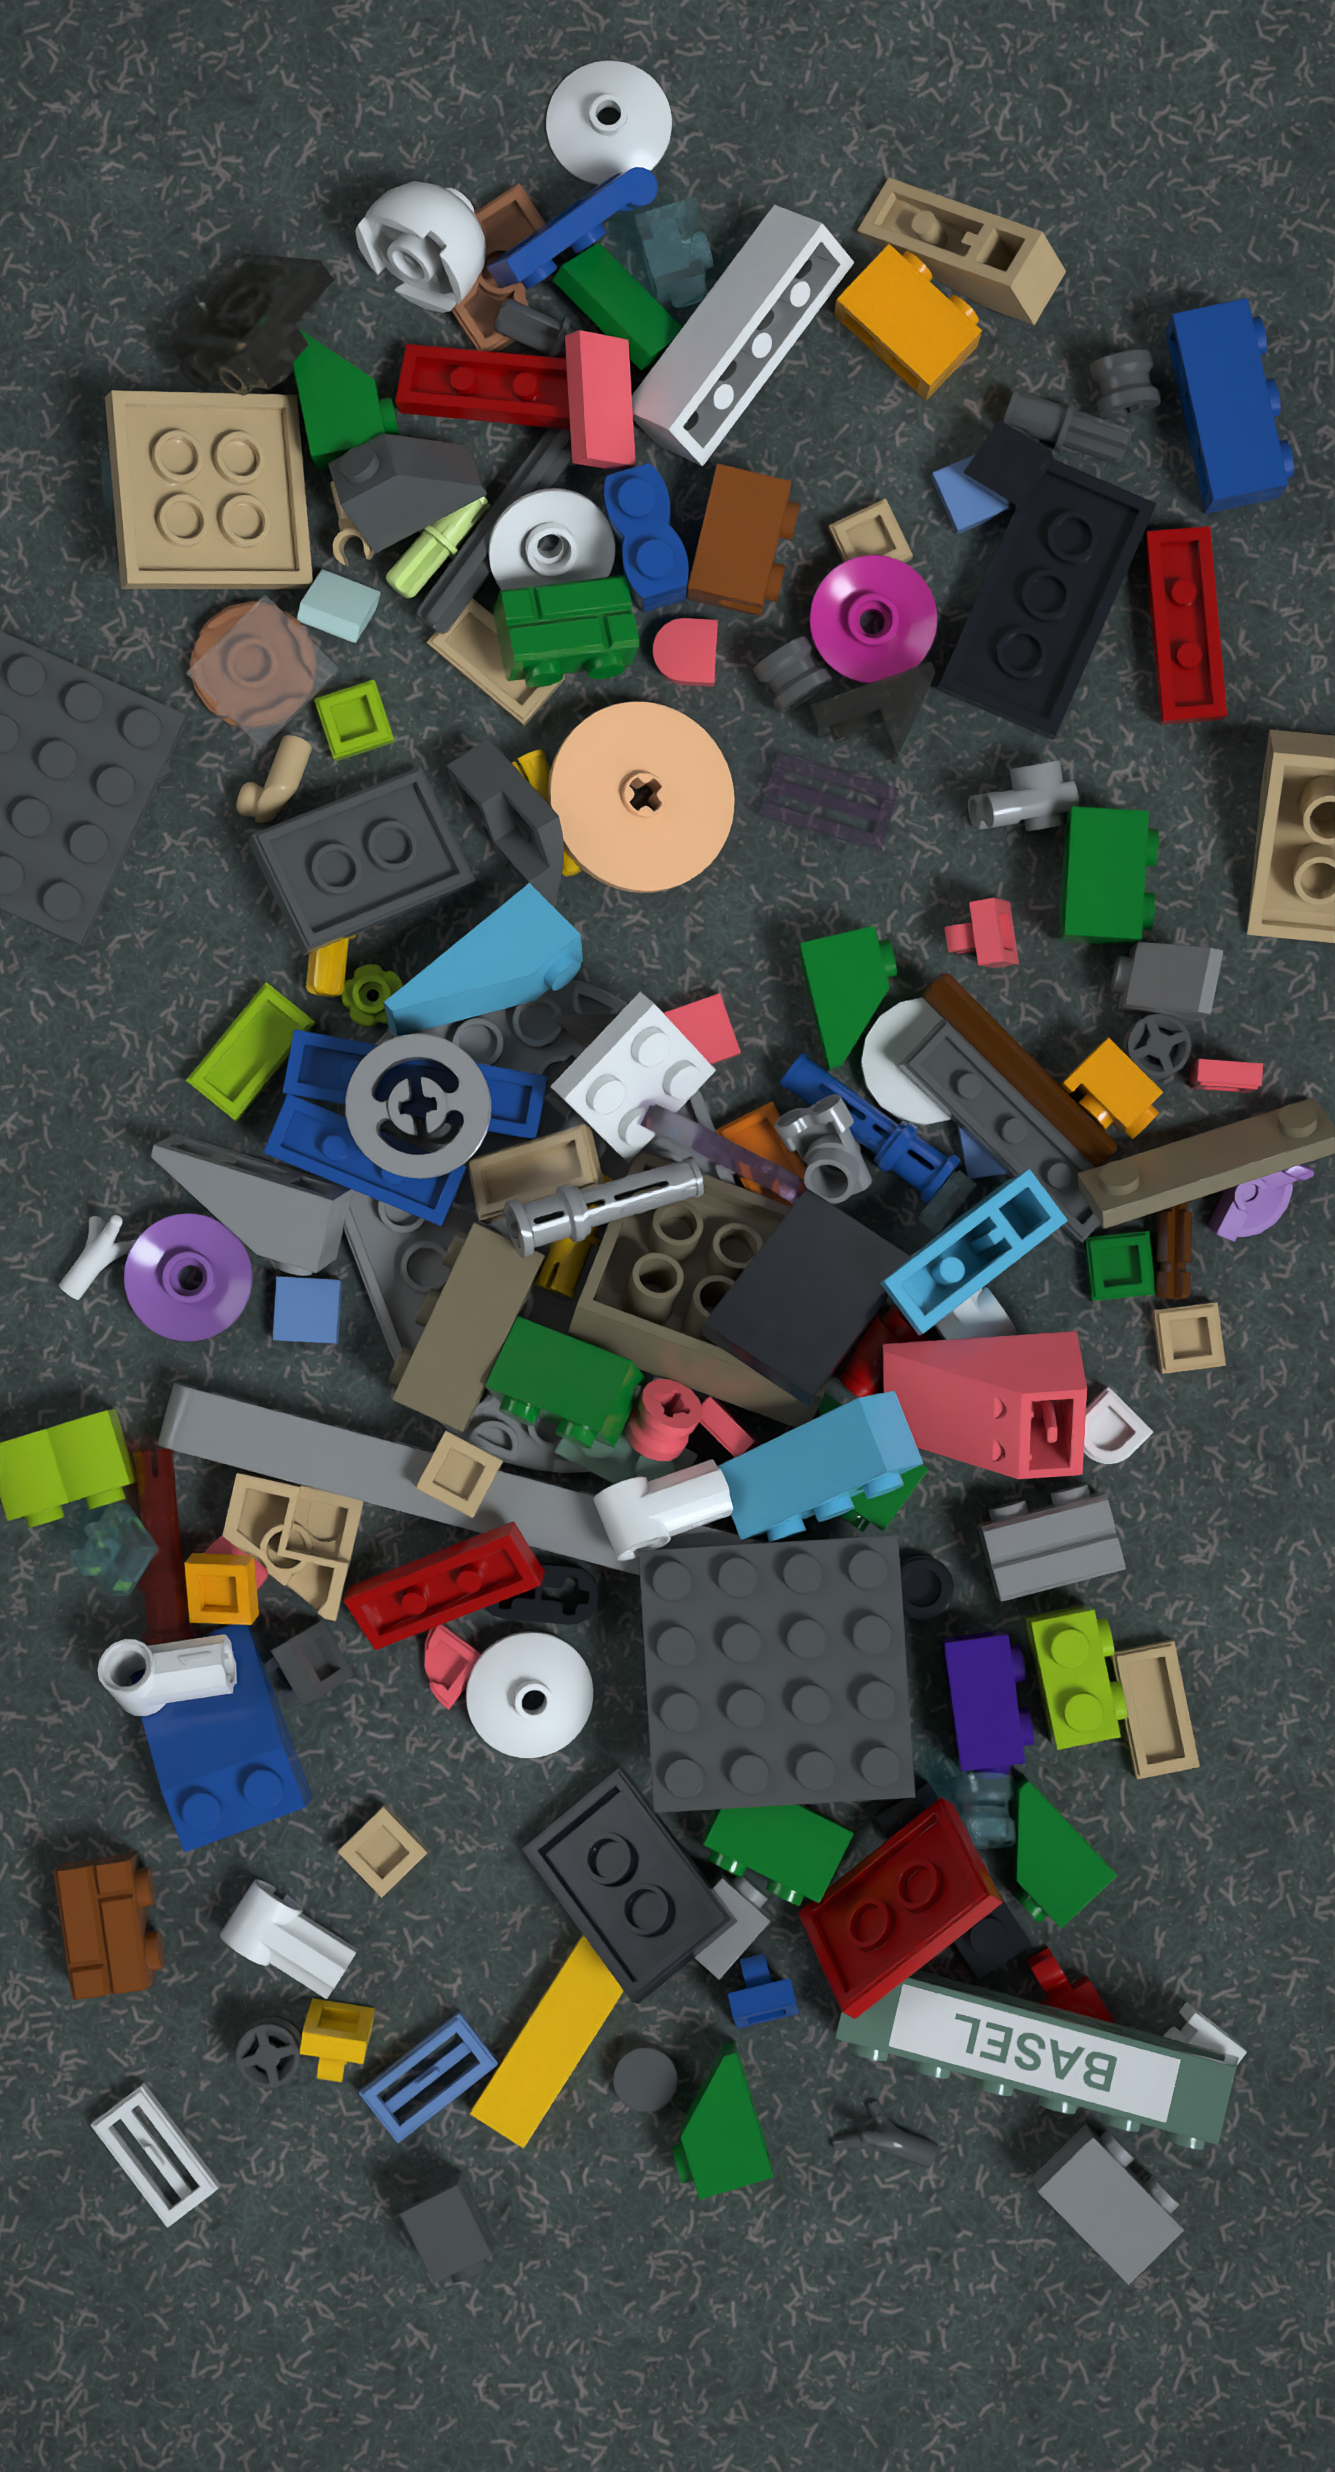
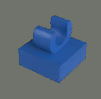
M765 1953L740 1959L747 1989L728 1993L732 2016L737 2029L799 2014L791 1979L772 1982Z

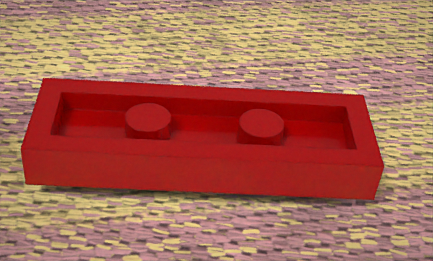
M406 344L395 399L399 413L570 429L567 363L565 358Z
M1210 526L1147 531L1143 538L1160 725L1224 720L1227 716Z
M512 1521L348 1587L343 1601L374 1650H378L541 1586L545 1571L516 1523Z

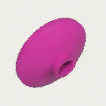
M881 555L856 557L833 569L818 587L810 610L812 639L823 660L843 677L866 684L890 682L911 672L920 664L930 650L937 628L935 600L924 579L904 562ZM868 611L877 612L883 618V629L876 634L866 633L861 628L860 617Z

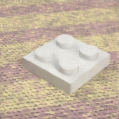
M639 992L550 1087L616 1153L629 1163L691 1096L697 1092L716 1069L651 1000Z

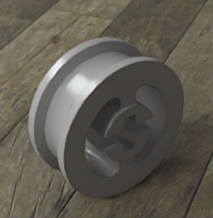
M408 1034L383 1042L370 1051L359 1063L351 1077L347 1090L346 1117L356 1144L373 1163L399 1176L418 1179L433 1178L459 1168L479 1149L490 1124L491 1097L483 1073L464 1050L454 1043L437 1036ZM411 1060H430L449 1068L458 1077L459 1087L453 1093H445L436 1082L429 1078L421 1077L424 1096L437 1102V1110L429 1111L426 1114L427 1132L429 1134L438 1132L452 1112L462 1113L464 1122L457 1136L444 1148L424 1155L406 1154L393 1148L380 1133V1126L384 1121L392 1120L403 1132L412 1136H418L415 1118L409 1114L402 1113V1104L412 1101L411 1081L405 1079L399 1082L392 1090L389 1099L384 1102H379L376 1099L375 1092L382 1078L397 1065Z

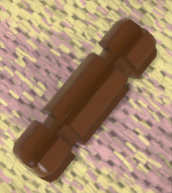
M1192 1200L1156 1212L1155 1262H1160V1271L1154 1273L1155 1295L1161 1299H1185L1191 1293V1272H1186V1263H1191L1192 1212L1187 1211V1203L1192 1202Z

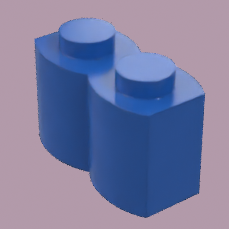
M650 463L607 475L604 484L606 518L612 528L614 540L622 549L623 571L627 578L633 602L645 613L685 601L688 594L689 580L688 558L680 537L670 526V499L661 475Z

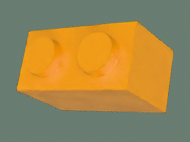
M888 244L836 299L834 317L920 397L927 401L977 348L982 329L976 325L979 322L977 314L963 299L954 294L947 298L930 282L933 276L927 266L917 256L908 251L901 255Z

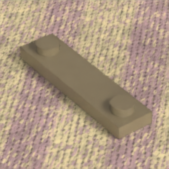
M1312 1097L1078 1173L1079 1191L1105 1229L1335 1154V1126Z

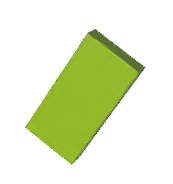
M266 982L186 1081L232 1119L238 1121L289 1059L294 1030L311 1032L317 1023Z

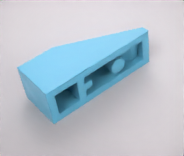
M528 883L384 1002L389 1029L397 1037L536 1001L550 988L554 991L566 986L580 970L581 962H583L581 934Z
M1028 1169L1004 1182L971 1207L880 1284L917 1334L921 1335L1068 1220L1032 1171Z

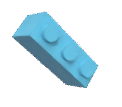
M895 1391L859 1397L717 1467L722 1470L729 1487L733 1506L731 1516L740 1539L746 1540L767 1535L769 1543H776L805 1532L806 1528L802 1520L810 1516L816 1515L818 1522L854 1509L851 1497L865 1492L867 1499H871L902 1487L904 1483L900 1474L924 1463Z

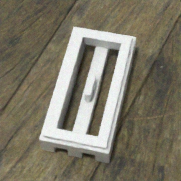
M145 2083L141 2084L127 2097L120 2100L91 2123V2127L167 2228L213 2194L221 2185ZM136 2106H140L197 2182L199 2187L194 2191L133 2111ZM120 2118L181 2198L174 2206L113 2127V2124Z

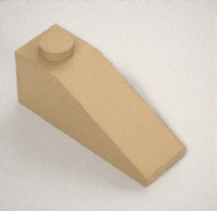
M892 178L887 179L857 230L860 236L882 249L890 244L901 255L906 251L911 252L927 266L934 279L979 305L1032 325L1036 324L1066 273L1042 231Z

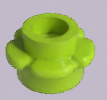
M366 964L354 971L352 979L345 981L344 991L341 994L342 1003L350 1009L351 1019L359 1025L373 1027L378 1022L388 1024L384 1002L402 988L403 984L393 971L385 972L379 965ZM370 990H376L379 993V998L374 1002L367 999V993Z

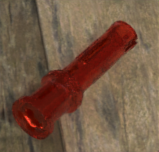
M168 1448L157 1449L158 1476H154L152 1473L151 1450L133 1452L139 1492L142 1544L146 1572L139 1573L136 1585L137 1590L144 1592L147 1631L141 1634V1641L146 1645L200 1638L199 1628L192 1626L189 1620L186 1576L182 1563V1544L173 1456L175 1450Z

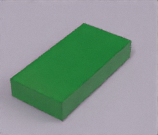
M599 242L563 264L553 279L559 288L607 336L628 340L629 358L640 370L658 360L683 328Z

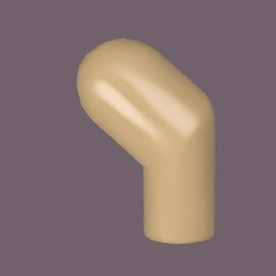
M283 736L265 786L262 787L254 782H247L241 787L236 804L238 813L242 816L254 817L255 823L273 820L298 789L312 750L311 745L297 736Z

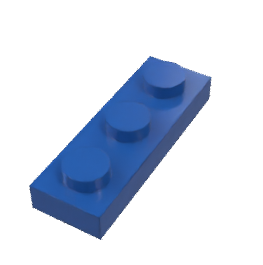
M291 1094L286 1096L263 1152L442 1227L445 1224L467 1171V1167L462 1165L447 1174L423 1179L409 1178L388 1172L373 1163L360 1150L350 1132L346 1117ZM380 1132L383 1138L400 1152L411 1155L431 1153Z

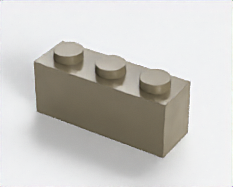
M473 1223L469 1234L458 1230L442 1265L452 1269L442 1292L430 1289L416 1318L415 1323L425 1328L414 1351L403 1347L389 1376L388 1382L398 1386L392 1400L461 1432L466 1431L486 1389L485 1384L516 1317L521 1314L546 1256L534 1251L533 1255L522 1258L517 1253L512 1240L476 1223Z

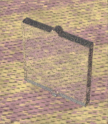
M264 595L186 673L218 705L217 713L221 718L230 717L262 749L340 672V669L309 639L310 632L305 625L297 627Z

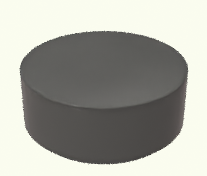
M638 2044L630 2047L619 2057L615 2065L613 2078L615 2092L622 2103L632 2110L638 2112L659 2110L672 2099L677 2088V2068L674 2060L668 2052L653 2044Z

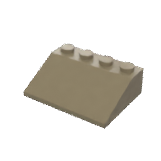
M640 1150L634 1157L628 1175L641 1173L674 1162ZM701 1173L704 1194L700 1197H691L648 1210L641 1214L609 1222L577 1303L567 1336L629 1359L640 1370L664 1379L680 1382L686 1387L795 1428L812 1421L823 1398L829 1379L811 1404L807 1406L700 1334L706 1319L792 1208L791 1206ZM657 1186L618 1198V1201L656 1190L660 1187Z

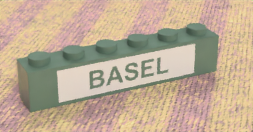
M920 1970L914 1972L856 2019L841 2012L835 2039L851 2043L849 2051L863 2058L887 2061L888 2054L913 2060L912 2069L924 2075L943 2079L949 2078L951 2071L976 2078L974 2084L976 2088L992 2094L1012 2096L1013 2089L1039 2095L1037 2103L1047 2109L1075 2114L1077 2106L1103 2113L1101 2121L1109 2126L1138 2132L1141 2124L1166 2130L1165 2139L1167 2141L1198 2150L1204 2149L1205 2142L1219 2144L1239 2057Z

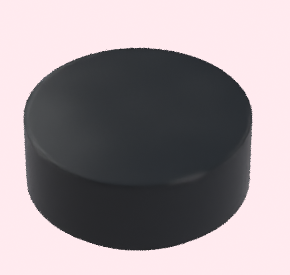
M914 1555L900 1562L903 1614L918 1620L931 1619L940 1615L949 1606L954 1593L953 1578L947 1567L938 1559L928 1555Z

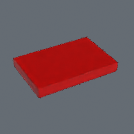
M940 1797L828 1887L820 1903L812 1900L798 1911V1915L841 2011L856 2019L1001 1905L1003 1901L954 1804Z

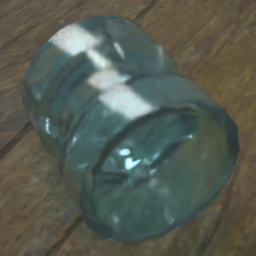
M981 1772L968 1773L951 1778V1800L958 1806V1814L975 1848L996 1849L1015 1845L1017 1843L1016 1822L1009 1816V1804L1015 1798L1014 1777L1003 1773Z

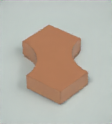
M520 184L512 187L474 212L485 237V263L471 291L459 305L456 303L450 312L475 350L499 352L515 341L496 332L493 328L498 310L506 299H512L529 307L526 300V289L521 282L499 288L486 267L545 224Z

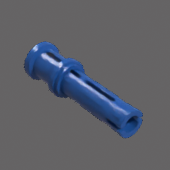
M804 1052L792 1064L779 1084L810 1106L827 1096L839 1094L854 1119L853 1124L849 1127L854 1139L876 1155L873 1161L878 1164V1169L884 1173L892 1170L921 1192L920 1200L927 1205L933 1200L961 1162V1159L953 1154L947 1157L918 1136V1127L913 1123L909 1122L907 1124L905 1121H902L898 1125L859 1096L854 1090L848 1088L809 1059L808 1055Z

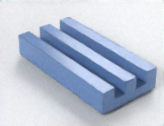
M460 2010L364 2085L358 2093L398 2144L496 2067L500 2060L493 2051L488 2049L482 2037L477 2031H474L468 2023V2019ZM456 2032L463 2040L387 2101L384 2102L378 2094ZM471 2051L479 2060L403 2121L399 2122L393 2114L396 2110Z

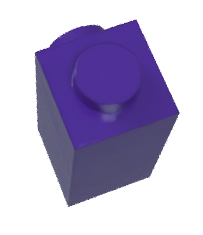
M1004 1630L940 1638L957 1766L961 1772L972 1770L973 1779L975 1780L996 1779L1011 1775L1010 1765L1026 1763L1023 1746L1034 1745L1033 1725L1029 1707L1018 1708L1015 1683L1026 1680L1021 1644H1010L1009 1635Z

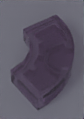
M657 1104L649 1106L640 1124L647 1130L689 1153L790 1203L795 1204L806 1187L803 1179L782 1166L731 1142L703 1125Z

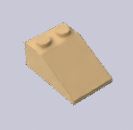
M1269 730L1261 785L1247 935L1335 943V736Z

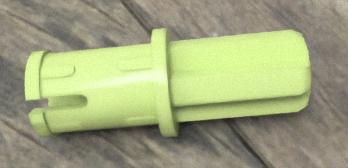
M483 496L419 530L421 534L387 573L386 580L389 585L407 599L416 596L447 557L454 559L459 552L457 550L458 547L490 509L491 504L487 503L488 500Z

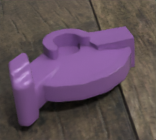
M1304 1163L1222 1190L1223 1194L1207 1227L1216 1235L1234 1242L1237 1237H1247L1262 1233L1274 1225L1288 1208L1293 1191L1292 1183L1313 1177V1169Z

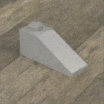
M178 1133L153 1145L151 1157L253 1252L257 1255L276 1260L275 1266L278 1269L294 1275L307 1276L313 1272H319L336 1260L352 1189L327 1179Z

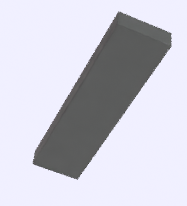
M946 1019L940 1020L898 1066L986 1154L1006 1171L1010 1178L1030 1169L1068 1221L1061 1228L1076 1243H1083L1100 1222L1079 1191L1078 1173L1096 1167L1036 1110Z

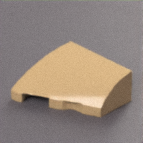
M240 1470L236 1474L223 1537L244 1554L254 1555V1559L263 1565L271 1576L282 1585H287L317 1609V1613L324 1619L336 1621L364 1501Z

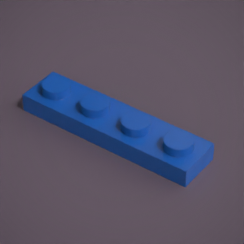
M294 1030L283 1093L346 1105L347 1090L355 1069L363 1058L378 1045ZM421 1059L411 1060L391 1069L382 1078L375 1096L379 1102H384L389 1099L392 1090L399 1082L409 1079L411 1081L413 1097L411 1102L402 1104V1113L409 1114L417 1119L426 1120L427 1112L437 1110V1102L424 1096L421 1077L433 1080L445 1093L455 1092L459 1087V1080L449 1068L440 1063ZM476 1063L485 1077L491 1097V1119L487 1132L531 1140L536 1139L548 1076ZM452 1112L449 1114L445 1124L461 1127L464 1117L460 1112Z

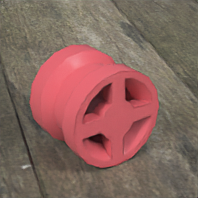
M656 1379L649 1382L638 1398V1407L631 1412L626 1421L625 1435L628 1442L637 1452L646 1458L656 1461H670L679 1457L688 1443L689 1434L693 1432L702 1418L700 1400L691 1389L680 1382L670 1379Z

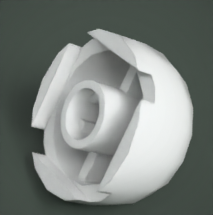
M413 181L390 189L374 202L355 231L358 247L375 273L379 275L386 267L391 274L405 282L397 286L394 291L426 310L440 313L451 311L456 303L459 305L465 299L484 267L486 244L481 225L474 214L471 202L461 192L453 188H443L435 184Z

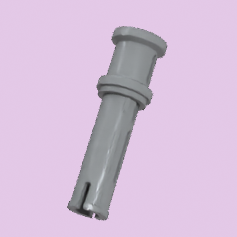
M690 1156L676 1163L631 1174L624 1178L579 1190L575 1185L565 1184L557 1187L556 1194L523 1204L517 1199L507 1201L504 1205L506 1224L517 1253L520 1257L524 1258L533 1255L535 1247L565 1238H570L572 1242L585 1240V1237L590 1235L591 1227L635 1214H641L648 1210L691 1197H700L704 1194V1185L698 1164ZM653 1187H660L659 1189L652 1190L629 1198H625L619 1201L615 1200L616 1198L647 1190ZM592 1205L597 1206L595 1208L587 1209V1207ZM550 1218H555V1219L550 1220V1221H546V1222H543V1223L535 1224L536 1222H539V1221H543V1220L550 1219Z

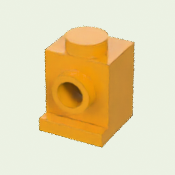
M1110 1038L1104 1040L1059 1084L1068 1094L1077 1089L1084 1096L1078 1104L1103 1130H1106L1112 1124L1119 1132L1124 1131L1131 1139L1135 1138L1159 1114V1111L1152 1103L1163 1091Z

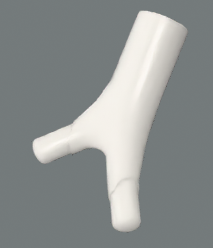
M113 1215L102 1231V1219L98 1216L89 1218V1234L85 1248L59 1284V1287L72 1298L79 1300L101 1270L119 1257L129 1254L136 1240L114 1243L119 1228L123 1223L120 1216Z

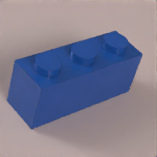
M1248 298L1172 314L1165 329L1204 514L1278 499L1289 485L1288 478L1294 476V462L1289 442L1286 439L1279 441L1274 417L1280 415V397L1274 378L1265 379L1260 355H1264L1267 352V338L1261 317H1252Z

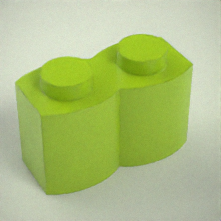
M116 1409L102 1411L0 1443V1498L7 1521L24 1517L27 1528L64 1518L61 1505L85 1498L88 1510L126 1499L122 1486L138 1482Z

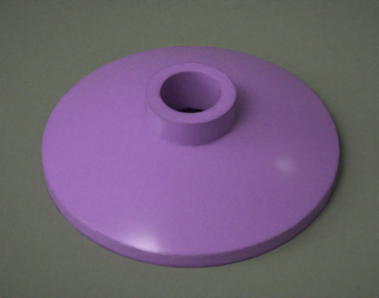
M199 1214L172 1215L152 1224L133 1244L124 1270L126 1295L137 1317L155 1333L178 1341L204 1340L229 1328L245 1309L253 1283L251 1260L242 1241L220 1221ZM190 1265L198 1267L203 1274L202 1284L195 1290H187L180 1282L182 1270Z

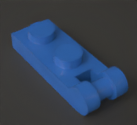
M634 167L607 178L486 267L499 288L519 282L523 284L525 289L531 288L557 269L552 258L571 246L574 253H578L606 234L607 231L601 223L614 213H625L651 203L658 191V183L654 174L644 167Z

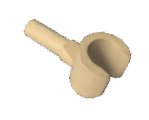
M331 481L330 486L340 532L333 542V553L336 559L341 564L349 566L344 554V545L348 539L359 537L364 545L366 559L371 560L374 550L340 505L334 482Z

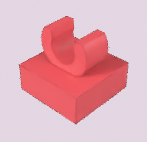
M989 898L969 902L972 923L944 927L948 953L957 952V954L976 952L978 966L989 968L1019 964L1009 901Z

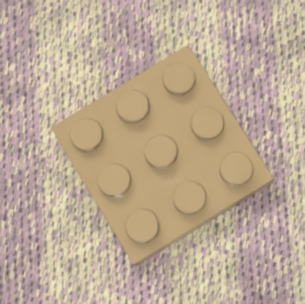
M112 390L105 397L121 589H306L313 584L297 395Z

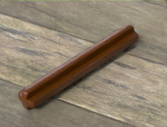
M941 973L926 986L922 993L923 999L943 1019H946L1095 1167L1102 1166L1112 1157L1117 1150L1116 1142L950 974Z

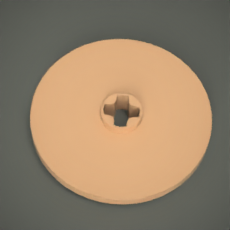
M649 702L615 704L595 712L576 726L565 738L555 755L550 769L547 790L548 804L559 815L564 849L583 871L605 885L628 892L654 893L677 887L700 874L712 863L724 846L734 815L735 798L731 773L715 741L698 723L683 713L664 705ZM646 784L653 791V794L648 799L653 810L648 806L636 810L630 804L635 793L629 785L638 789Z

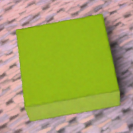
M375 680L314 699L335 762L395 743Z

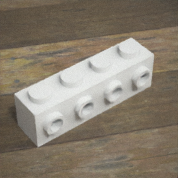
M774 205L632 395L633 420L660 447L703 466L854 264V261L823 223Z

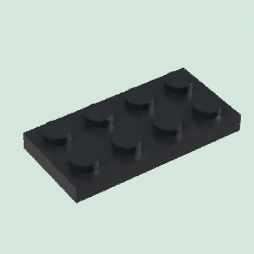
M1054 459L1019 512L1014 511L937 690L1054 740L1157 503Z

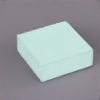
M322 569L300 603L297 620L356 643L377 608L381 592Z

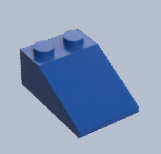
M231 1624L196 1637L203 1638L225 1634L230 1639L237 1671V1684L233 1687V1693L166 1703L156 1713L141 1716L160 1788L184 1853L306 1808L313 1799L250 1625ZM146 1669L136 1671L130 1676L132 1685L141 1680Z

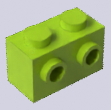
M1087 1604L1025 1616L1024 1620L1050 1743L1057 1750L1121 1737L1118 1720L1128 1718L1120 1681L1109 1682L1105 1657L1112 1656L1115 1652L1107 1618L1096 1619L1095 1610Z

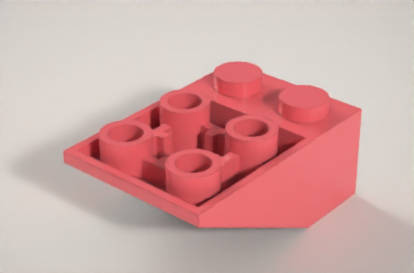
M1077 1331L882 1344L883 1393L895 1391L917 1448L1016 1479L1083 1475L1087 1385Z

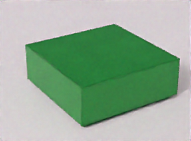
M1149 1231L1088 1237L1084 1240L1090 1301L1156 1294Z

